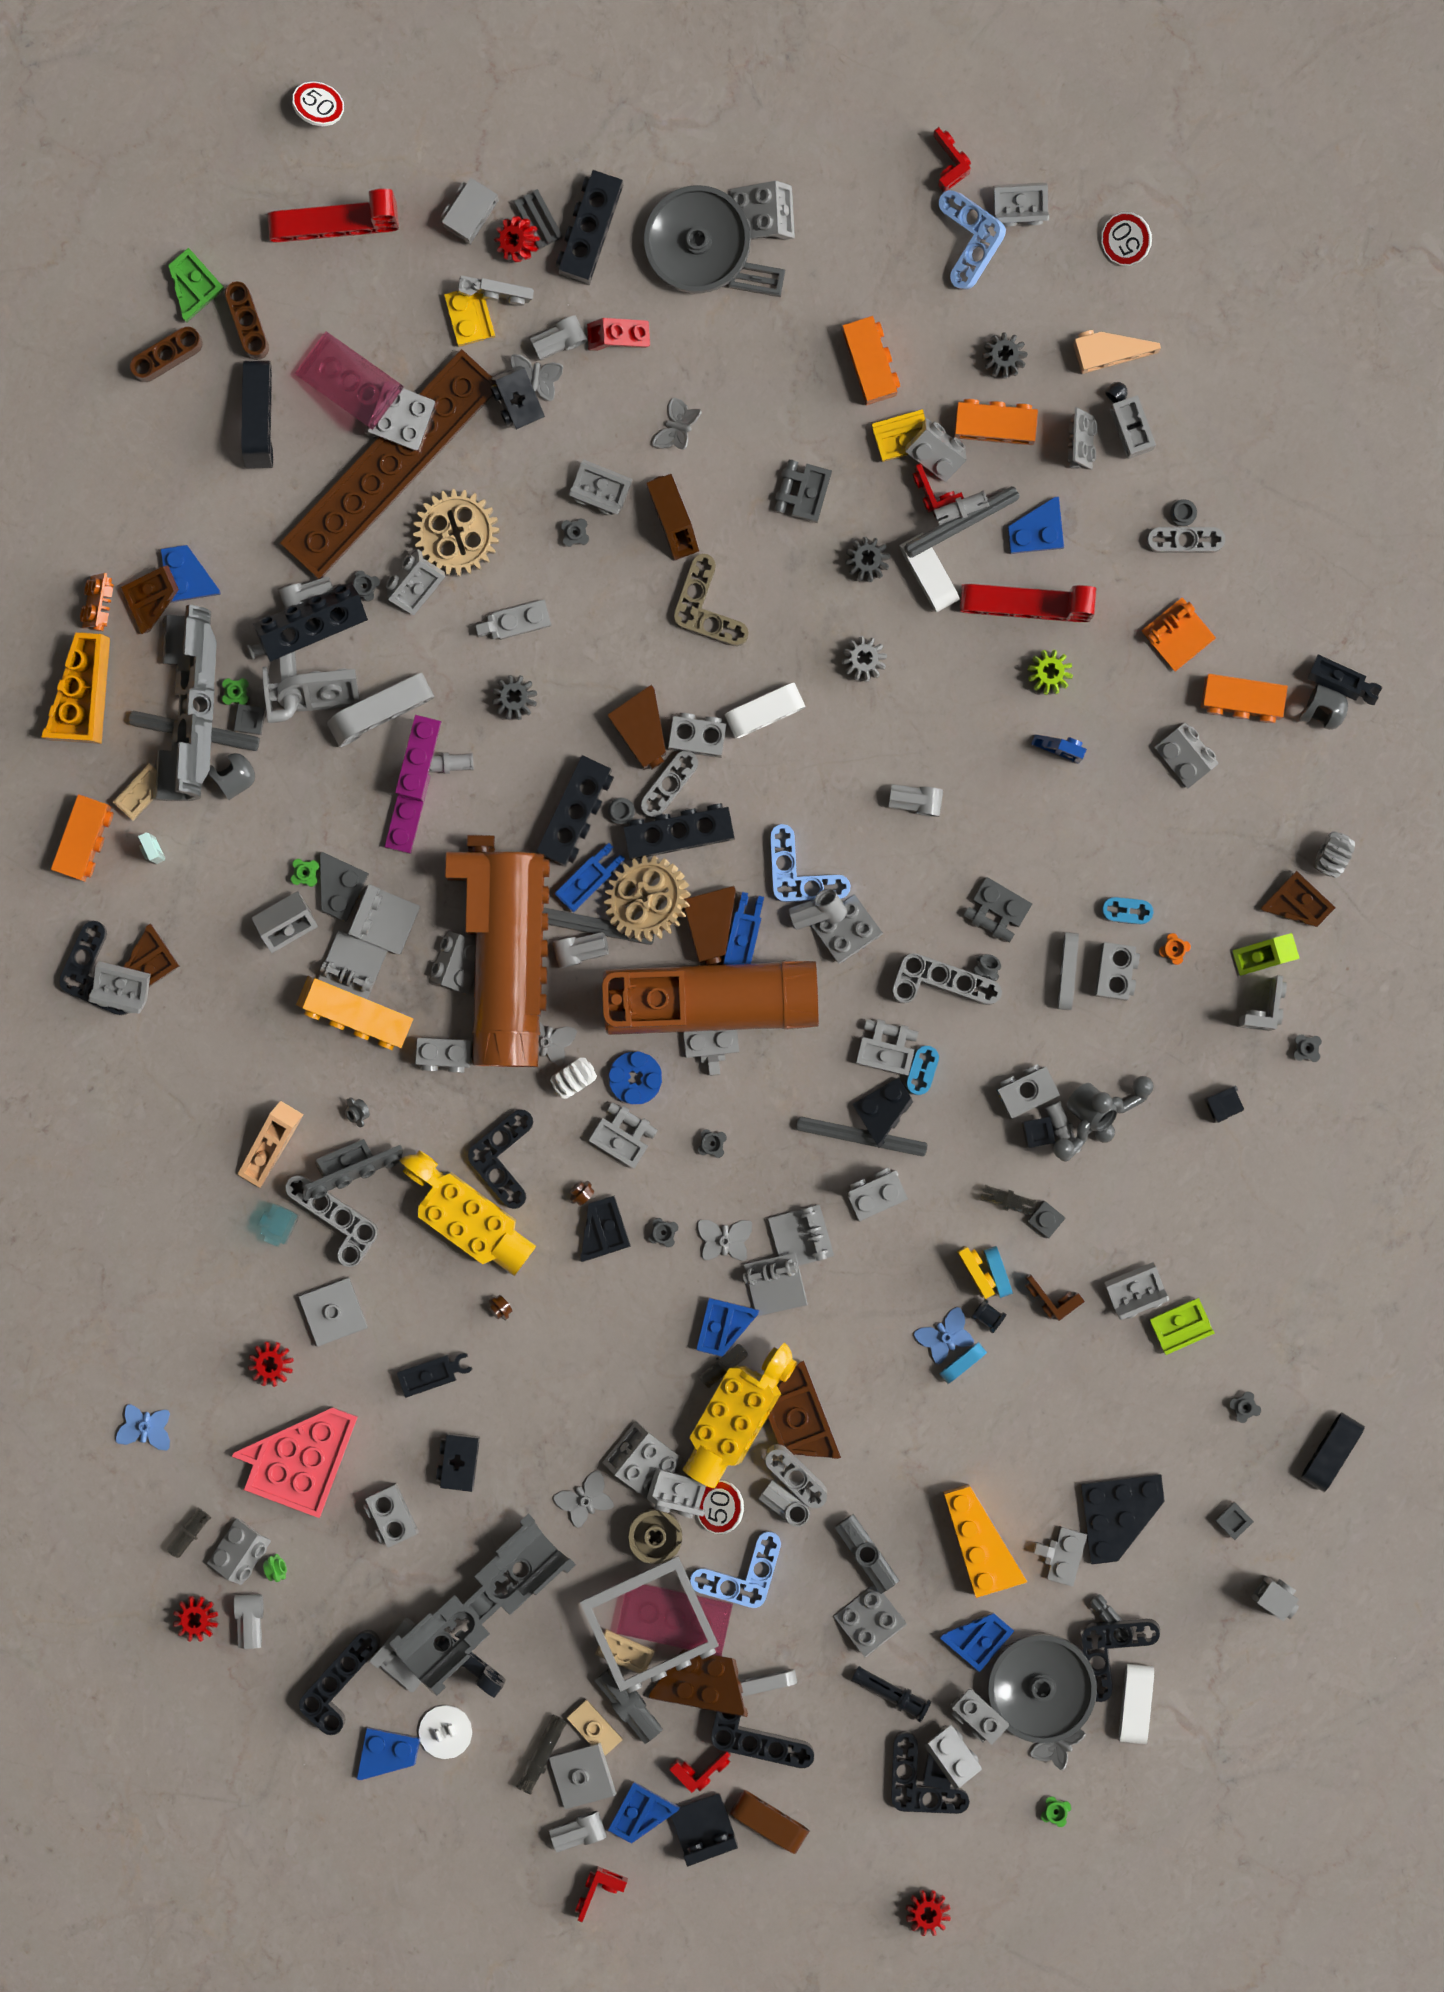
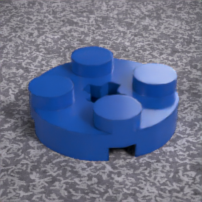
M640 1051L625 1053L618 1057L609 1072L610 1087L615 1096L623 1102L629 1104L647 1103L660 1090L662 1084L661 1068L657 1061L648 1054ZM631 1071L643 1074L640 1078L642 1082L640 1085L629 1083L628 1080L631 1078L629 1073Z

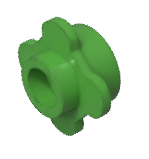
M227 678L223 681L222 686L225 688V695L222 697V700L225 704L240 703L245 705L249 701L247 696L249 683L246 679L241 678L239 681H232ZM234 689L238 690L237 694L233 693Z
M301 859L294 860V875L291 877L292 883L295 885L300 883L308 884L310 887L317 884L316 871L319 869V864L315 860L310 862H303ZM304 870H307V875H303Z
M275 1554L274 1557H268V1560H265L263 1564L268 1580L280 1582V1579H286L287 1568L284 1560L278 1554Z
M1053 1796L1046 1799V1809L1041 1813L1042 1820L1046 1823L1050 1821L1058 1827L1065 1826L1068 1812L1071 1811V1804L1068 1801H1058ZM1055 1809L1059 1810L1058 1814H1054Z

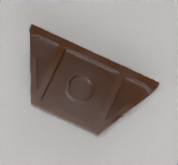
M804 1360L800 1361L786 1382L782 1381L777 1386L781 1395L768 1416L778 1444L785 1446L793 1455L839 1459L841 1458L807 1367Z
M682 1649V1651L679 1653V1655L682 1654V1653H684V1652H686V1651H688V1650ZM700 1655L690 1659L691 1665L677 1671L675 1667L666 1671L667 1676L661 1678L649 1694V1698L653 1700L742 1717L748 1716V1711L744 1707L741 1694L743 1689L741 1682L738 1680L736 1660L733 1658L711 1655L701 1659Z

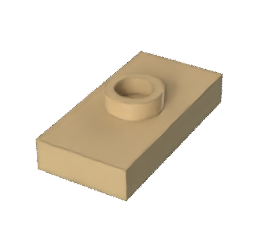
M150 763L113 801L133 821L153 801L157 770Z
M608 1629L605 1630L604 1636L618 1665L636 1673H641L648 1669L655 1653L654 1649ZM598 1646L595 1655L605 1659L600 1646Z
M587 1699L567 1716L569 1722L590 1745L601 1742L605 1756L623 1740Z

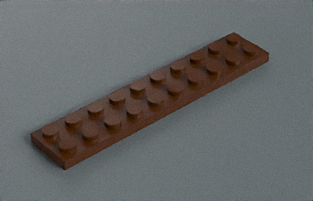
M461 349L419 394L435 401L419 449L415 451L379 437L280 544L318 579L323 578L493 396L490 386L493 385L491 380L493 377Z

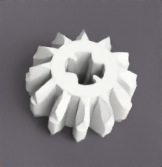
M579 1058L555 1073L550 1081L556 1093L561 1098L567 1099L595 1081L597 1075L593 1066L586 1058Z

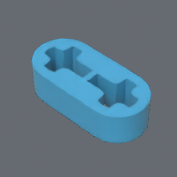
M1113 897L1106 900L1102 907V913L1107 920L1119 923L1145 924L1152 919L1154 914L1153 907L1149 902L1138 899ZM1113 902H1117V907L1126 908V913L1119 912L1116 914V917H1112V912L1107 911V907L1112 906ZM1140 905H1143L1144 910L1148 911V915L1143 916L1142 920H1139L1137 914L1130 913V909H1138Z
M923 1046L915 1053L907 1078V1088L914 1095L925 1094L931 1087L939 1061L937 1050L931 1046ZM929 1050L931 1051V1056L934 1057V1061L928 1062L925 1070L921 1068L923 1059L919 1058L920 1053L925 1054ZM921 1071L924 1072L923 1082L926 1083V1087H921L919 1091L914 1090L915 1085L911 1081L912 1079H917Z
M997 1246L985 1249L984 1254L999 1297L1003 1298L1013 1294Z
M977 1342L939 1374L949 1384L980 1360L987 1351Z

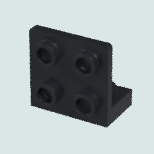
M720 1793L683 1805L671 1816L684 1852L683 1857L687 1867L738 1849V1842Z

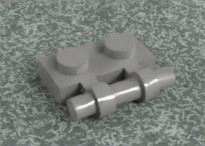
M866 1019L864 1030L873 1031L874 1036L873 1039L862 1037L856 1063L908 1076L915 1049L906 1048L904 1045L906 1040L916 1042L919 1031L908 1029L909 1026L905 1025L898 1027L885 1024V1021L877 1019V1021ZM882 1034L898 1037L896 1045L881 1042Z
M612 1102L607 1111L616 1116L614 1121L610 1123L602 1118L589 1141L635 1169L648 1145L639 1141L640 1138L645 1134L653 1139L658 1130L649 1125L650 1122L645 1118L641 1120L629 1112L630 1109L627 1107H620ZM623 1121L636 1129L633 1136L619 1128Z

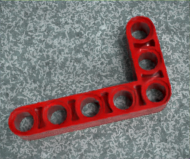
M391 189L369 191V202L280 210L267 213L269 241L290 242L386 233L399 230L397 202Z
M962 584L960 612L1068 622H1090L1095 615L1097 588L1076 585L1072 586L1069 592Z

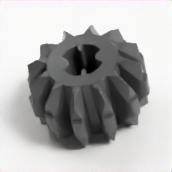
M1003 332L1001 341L997 336L993 335L991 337L993 344L985 343L984 345L988 352L982 354V359L990 360L985 364V369L995 367L992 374L995 377L1000 370L1003 371V379H1007L1008 370L1016 376L1018 375L1017 367H1025V362L1021 359L1027 358L1028 353L1019 351L1025 344L1024 342L1015 344L1017 338L1015 334L1012 335L1011 340H1007V334ZM1002 350L1008 351L1007 355L1011 354L1007 361H1003L1002 356L998 357Z
M863 537V546L855 540L852 543L855 550L847 549L846 554L853 558L845 560V565H855L849 570V574L854 575L859 571L857 580L860 582L863 580L864 574L867 575L869 583L873 582V573L881 579L883 574L880 569H889V565L882 561L889 560L890 554H881L886 549V545L882 544L877 548V538H874L872 544L869 545L867 537ZM864 554H867V557L869 554L873 556L872 565L868 566V562L866 565L862 563Z
M508 675V685L503 680L498 681L503 690L493 689V694L501 697L493 699L492 703L493 705L502 704L497 710L498 714L508 710L506 713V719L508 720L512 718L513 712H516L517 720H521L520 711L522 710L529 716L531 711L526 706L536 707L537 705L536 701L529 699L537 696V691H527L533 684L531 681H528L522 686L524 678L519 675L517 683H514L512 675ZM511 692L514 694L520 692L522 694L519 696L521 700L519 703L515 701L508 702L511 699L509 696Z

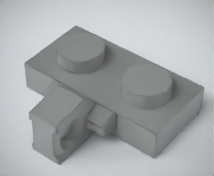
M737 1030L684 1032L686 1058L701 1056L702 1063L708 1062L710 1076L720 1075L719 1061L725 1060V1054L739 1052Z
M1061 1527L1057 1541L1051 1540L1050 1545L1035 1543L1034 1554L1046 1557L1045 1563L1050 1565L1047 1574L1048 1580L1069 1586L1074 1585L1087 1534Z

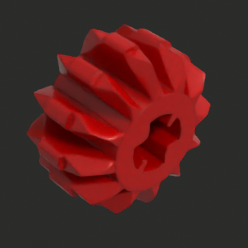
M514 216L512 220H503L504 227L496 228L500 237H496L494 241L501 244L496 251L499 253L504 252L506 260H511L512 258L514 262H521L522 259L529 260L532 258L531 252L538 250L534 242H538L541 238L534 236L538 228L530 226L531 220L526 218L522 220L520 216Z
M267 1341L264 1343L265 1351L260 1346L255 1347L259 1357L256 1355L249 1356V1359L255 1361L256 1364L248 1366V1370L257 1369L258 1373L252 1378L257 1380L263 1376L262 1386H266L270 1378L272 1386L276 1387L278 1385L277 1377L282 1382H286L287 1377L283 1372L290 1374L293 1372V1369L287 1367L286 1364L294 1362V1358H284V1355L290 1350L285 1348L280 1353V1342H276L272 1350L270 1342ZM273 1357L275 1358L274 1363L277 1364V1369L273 1368L269 1371L267 1370L268 1365L265 1364V1360H270Z
M193 1596L188 1598V1604L181 1601L179 1607L183 1611L175 1610L173 1613L174 1616L181 1618V1620L173 1622V1626L178 1627L182 1625L183 1628L178 1632V1635L182 1636L187 1631V1641L189 1642L193 1640L195 1634L199 1642L204 1640L203 1633L211 1637L213 1632L209 1627L216 1628L219 1624L217 1621L211 1620V1618L219 1615L218 1611H209L214 1603L211 1601L204 1606L205 1597L203 1596L198 1599L197 1604ZM191 1613L201 1615L199 1620L201 1625H198V1622L196 1624L191 1623L190 1620L193 1618Z
M920 1890L921 1899L919 1900L916 1896L912 1895L910 1898L915 1905L909 1904L905 1907L908 1912H911V1914L906 1916V1921H915L911 1926L913 1931H916L921 1926V1936L926 1935L927 1929H930L932 1936H936V1926L942 1931L946 1929L941 1920H951L950 1915L944 1913L951 1909L950 1905H941L945 1901L944 1895H940L935 1900V1890L930 1891L929 1897H926L924 1890ZM930 1907L931 1911L935 1910L932 1912V1917L926 1919V1915L921 1916L925 1913L924 1908Z

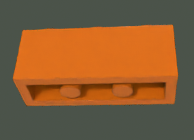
M870 316L843 325L842 333L866 406L897 396V388L900 387L897 373H891L889 363L892 362L889 348H883L880 338L884 337L880 322L875 323L874 317Z
M964 399L963 403L958 402L954 437L967 440L1034 445L1038 409H1032V405L1016 404V407H1006V403L991 401L990 405L979 404V400Z
M1207 674L1205 676L1201 708L1207 709L1208 714L1223 715L1224 711L1234 713V718L1249 719V716L1260 717L1259 721L1275 723L1276 720L1283 718L1288 686Z
M80 794L77 795L51 870L84 882L87 877L91 878L96 865L92 861L95 853L101 851L105 840L104 837H101L105 827L110 826L113 819L112 806Z

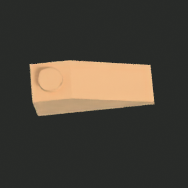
M1093 330L1078 334L1079 338L1075 339L1073 343L1082 374L1157 354L1161 349L1160 343L1105 332L1094 334Z
M280 1101L269 1114L238 1175L261 1188L304 1114Z

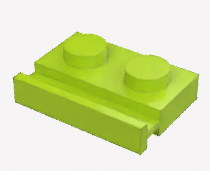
M1195 1298L1149 1319L1165 1355L1215 1334L1199 1298Z

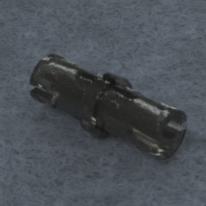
M986 1184L984 1185L983 1192L993 1196L982 1193L980 1201L1002 1206L1003 1210L1006 1211L1011 1209L1032 1216L1034 1210L1023 1205L1035 1208V1199L1013 1194L1014 1191L1012 1190L1006 1192Z

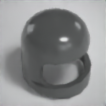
M1317 684L1310 695L1300 720L1308 723L1311 718H1315L1324 724L1325 729H1336L1346 718L1348 701L1343 694ZM1320 707L1328 708L1331 712L1328 715Z
M238 753L227 756L231 764L226 769L216 771L213 765H210L208 775L217 782L228 800L248 789L255 781V771L246 757Z

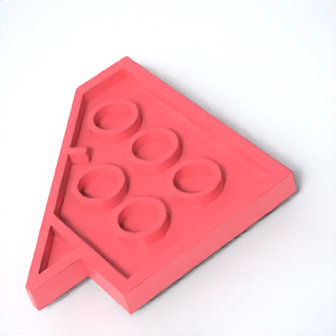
M332 1407L234 1452L232 1457L253 1464L244 1490L320 1518L358 1416Z

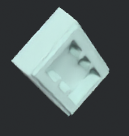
M147 832L138 836L142 843L139 847L146 860L149 859L155 864L165 861V856L155 836Z

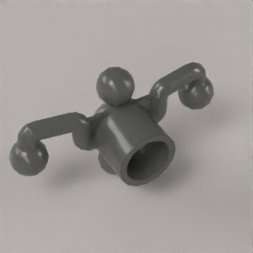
M1147 1076L1136 1078L1132 1086L1136 1095L1125 1101H1122L1120 1097L1111 1098L1108 1093L1100 1092L1091 1083L1079 1086L1067 1102L1068 1110L1082 1121L1077 1127V1137L1072 1142L1066 1138L1056 1140L1053 1145L1055 1156L1061 1161H1069L1085 1144L1088 1134L1094 1131L1098 1141L1102 1143L1112 1141L1115 1136V1128L1112 1123L1117 1113H1125L1145 1102L1154 1088L1152 1080Z

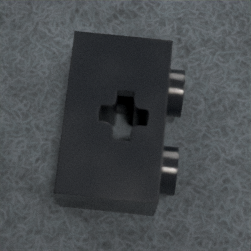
M518 366L491 378L493 385L490 386L494 399L496 401L500 400L504 410L500 412L506 426L511 425V428L517 430L545 417L525 367ZM512 393L521 395L517 399L518 405L510 402L514 398Z
M448 1433L446 1439L441 1438L439 1454L444 1455L443 1466L438 1465L436 1481L441 1482L440 1488L468 1492L474 1490L480 1436ZM456 1455H460V1460L465 1461V1464H462L459 1469H455V1464L450 1462Z

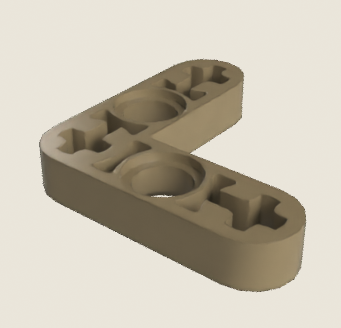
M700 554L692 561L675 610V622L682 629L731 646H741L748 639L749 632L745 624L702 609L715 573L716 564L710 555ZM703 560H707L708 566L711 567L710 570L704 571L702 579H708L706 584L699 579H691L693 574L698 577L699 567L696 564L702 563ZM693 584H698L703 590L701 597L697 599H692L687 594V589ZM684 599L691 604H699L697 609L692 606L690 615L694 619L688 620L687 623H682V617L679 616V613L686 612L688 606L687 604H682ZM715 618L719 622L718 630L712 633L707 632L704 629L705 620ZM723 622L729 623L727 629L730 630L740 627L744 637H738L737 641L732 640V635L725 632V637H720L719 635L723 630Z

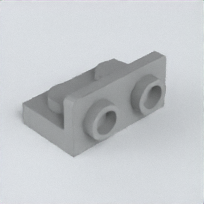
M416 549L412 555H408L404 559L400 571L388 579L386 584L388 600L410 614L415 615L445 578V572L423 559L422 551Z

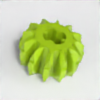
M1045 650L1041 651L1042 660L1034 656L1032 661L1037 666L1029 665L1027 669L1030 672L1036 673L1028 677L1029 682L1038 680V683L1034 686L1036 691L1041 685L1045 686L1043 690L1044 695H1048L1050 687H1052L1055 695L1058 694V684L1066 689L1068 684L1064 679H1072L1073 674L1064 672L1072 668V664H1062L1067 657L1065 654L1061 655L1059 660L1056 659L1057 650H1052L1050 658H1048ZM1049 666H1052L1053 672L1057 673V676L1053 675L1051 679L1047 678L1046 672H1043V669L1047 670Z

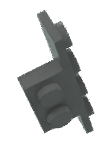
M363 1139L316 1159L315 1164L322 1178L304 1186V1200L306 1201L311 1198L319 1199L326 1195L329 1190L336 1187L342 1189L357 1178H368L378 1169L383 1167L391 1168L400 1162L399 1159L402 1158V1146L398 1145L373 1156Z

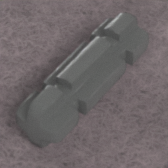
M1101 1594L1095 1596L1090 1601V1605L1096 1612L1099 1611V1616L1104 1622L1122 1621L1114 1609L1107 1605V1601ZM1120 1627L1114 1630L1116 1632L1115 1636L1120 1641H1124L1129 1637V1633L1125 1628Z

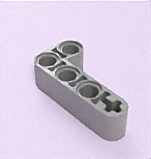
M420 673L341 710L331 717L327 725L338 746L343 747L357 740L363 733L429 702L435 696L423 673Z
M915 953L907 955L901 962L892 988L894 999L904 1004L909 1003L915 998L921 982L985 1005L996 1003L1002 994L1000 985L993 980ZM909 959H917L920 962L921 968L919 972H908L906 962ZM939 967L945 971L946 978L943 982H936L932 979L931 972L934 968ZM965 976L971 981V987L968 991L958 989L956 982L959 977ZM976 980L981 981V984L978 986L980 988L987 989L989 985L992 986V991L996 993V996H992L987 1000L983 992L977 991L976 996L972 995L976 988ZM900 984H907L911 987L912 994L909 998L904 999L897 994V988Z
M304 1176L291 1177L286 1183L287 1195L346 1234L347 1238L338 1250V1260L346 1267L358 1265L378 1237L377 1225L329 1192L324 1195L328 1200L327 1207L324 1210L317 1209L314 1205L315 1199H308L307 1203L304 1201L302 1192L294 1193L296 1189L293 1186L294 1182L300 1183L302 1181L304 1189L305 1185L313 1181ZM340 1210H346L350 1214V1221L346 1225H341L337 1222L336 1215ZM362 1225H368L372 1228L373 1234L368 1240H364L359 1236V1228ZM348 1247H353L358 1253V1257L354 1262H348L344 1258V1251Z

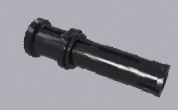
M858 1666L851 1679L852 1682L894 1703L898 1711L904 1710L915 1716L920 1723L932 1702L929 1699L925 1701L912 1694L910 1689L905 1688L902 1690L861 1668V1666Z

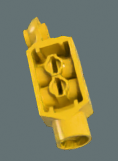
M419 1150L416 1154H410L399 1159L405 1166L403 1172L421 1186H424L426 1182L432 1186L419 1205L418 1217L481 1264L493 1260L515 1276L536 1247V1245L515 1231L516 1219L452 1172L443 1175L435 1169L438 1163L424 1152Z
M785 1342L779 1349L774 1347L769 1352L761 1367L765 1371L764 1374L753 1371L747 1366H734L728 1369L689 1437L695 1448L683 1467V1471L691 1478L705 1486L715 1488L728 1465L735 1466L742 1463L781 1395L777 1384L780 1380L786 1382L796 1367L797 1361L793 1360L791 1350Z

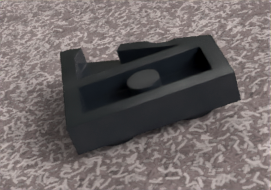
M898 1077L853 1103V1106L876 1145L880 1148L885 1143V1137L892 1128L895 1129L900 1122L901 1115L907 1112L913 1100Z
M615 1195L589 1203L580 1257L581 1262L631 1247Z

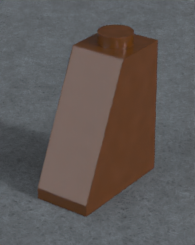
M672 474L658 476L652 481L647 482L652 502L674 560L699 552L691 521Z
M651 684L608 714V718L644 770L648 767L653 770L664 762L662 757L666 755L655 689Z
M735 886L684 899L690 905L685 908L698 959L700 963L705 962L706 966L722 962L720 957L726 955L736 893Z

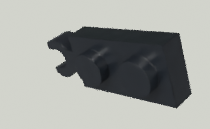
M1319 654L1314 660L1307 678L1355 701L1360 696L1370 705H1375L1379 698L1378 695L1382 690V686L1377 683L1365 682L1367 676Z
M468 1353L459 1354L452 1362H450L449 1356L445 1355L397 1372L405 1398L456 1381L455 1372L466 1374L472 1371V1366L468 1368L460 1366V1360L468 1357Z

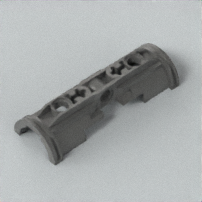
M187 605L185 616H163V628H165L163 664L176 665L175 695H179L178 719L173 721L172 750H158L156 787L153 790V800L192 801L200 799L202 783L210 770L217 641L211 628V611L200 606ZM193 700L198 702L199 712L193 708Z
M529 1513L520 1521L521 1528L496 1551L497 1556L474 1576L482 1587L470 1599L462 1604L454 1595L435 1614L429 1613L402 1639L398 1635L389 1643L390 1647L408 1669L436 1696L446 1688L443 1682L470 1658L468 1654L490 1635L482 1625L500 1607L511 1615L532 1594L537 1595L560 1572L568 1573L576 1566L570 1558L558 1551L546 1538ZM522 1562L527 1565L528 1574L525 1577L519 1578L514 1575L513 1566L516 1563ZM508 1572L510 1578L518 1584L514 1587L511 1582L505 1588L507 1594L499 1593L497 1595L494 1592L496 1589L495 1583L502 1584L507 1579L503 1574ZM456 1619L460 1621L466 1619L468 1621L466 1624L468 1630L466 1632L463 1630L458 1631L454 1636L459 1638V1640L454 1642L453 1637L445 1632L444 1629L448 1627L451 1632L457 1625ZM439 1636H444L449 1641V1648L444 1652L437 1651L434 1647V1640Z

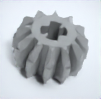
M863 636L859 637V646L855 641L851 640L849 645L854 651L850 649L843 650V654L851 658L843 659L842 665H852L846 670V674L849 675L855 670L854 680L856 681L860 679L861 674H864L865 682H869L870 672L875 678H878L880 674L876 668L884 670L886 667L884 663L878 661L887 658L886 653L878 654L883 645L878 644L875 648L872 647L875 640L872 637L869 639L868 645L865 644ZM861 653L864 656L869 654L871 656L869 662L871 663L869 665L865 662L860 664L858 662L860 656L858 655Z
M1331 832L1325 838L1315 859V869L1326 876L1339 877L1352 858V853L1355 850V841L1343 833Z

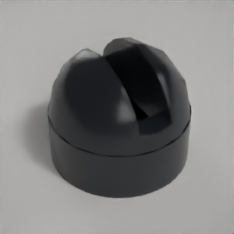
M1121 382L1112 383L1104 391L1105 395L1113 403L1125 400L1128 394L1127 387Z

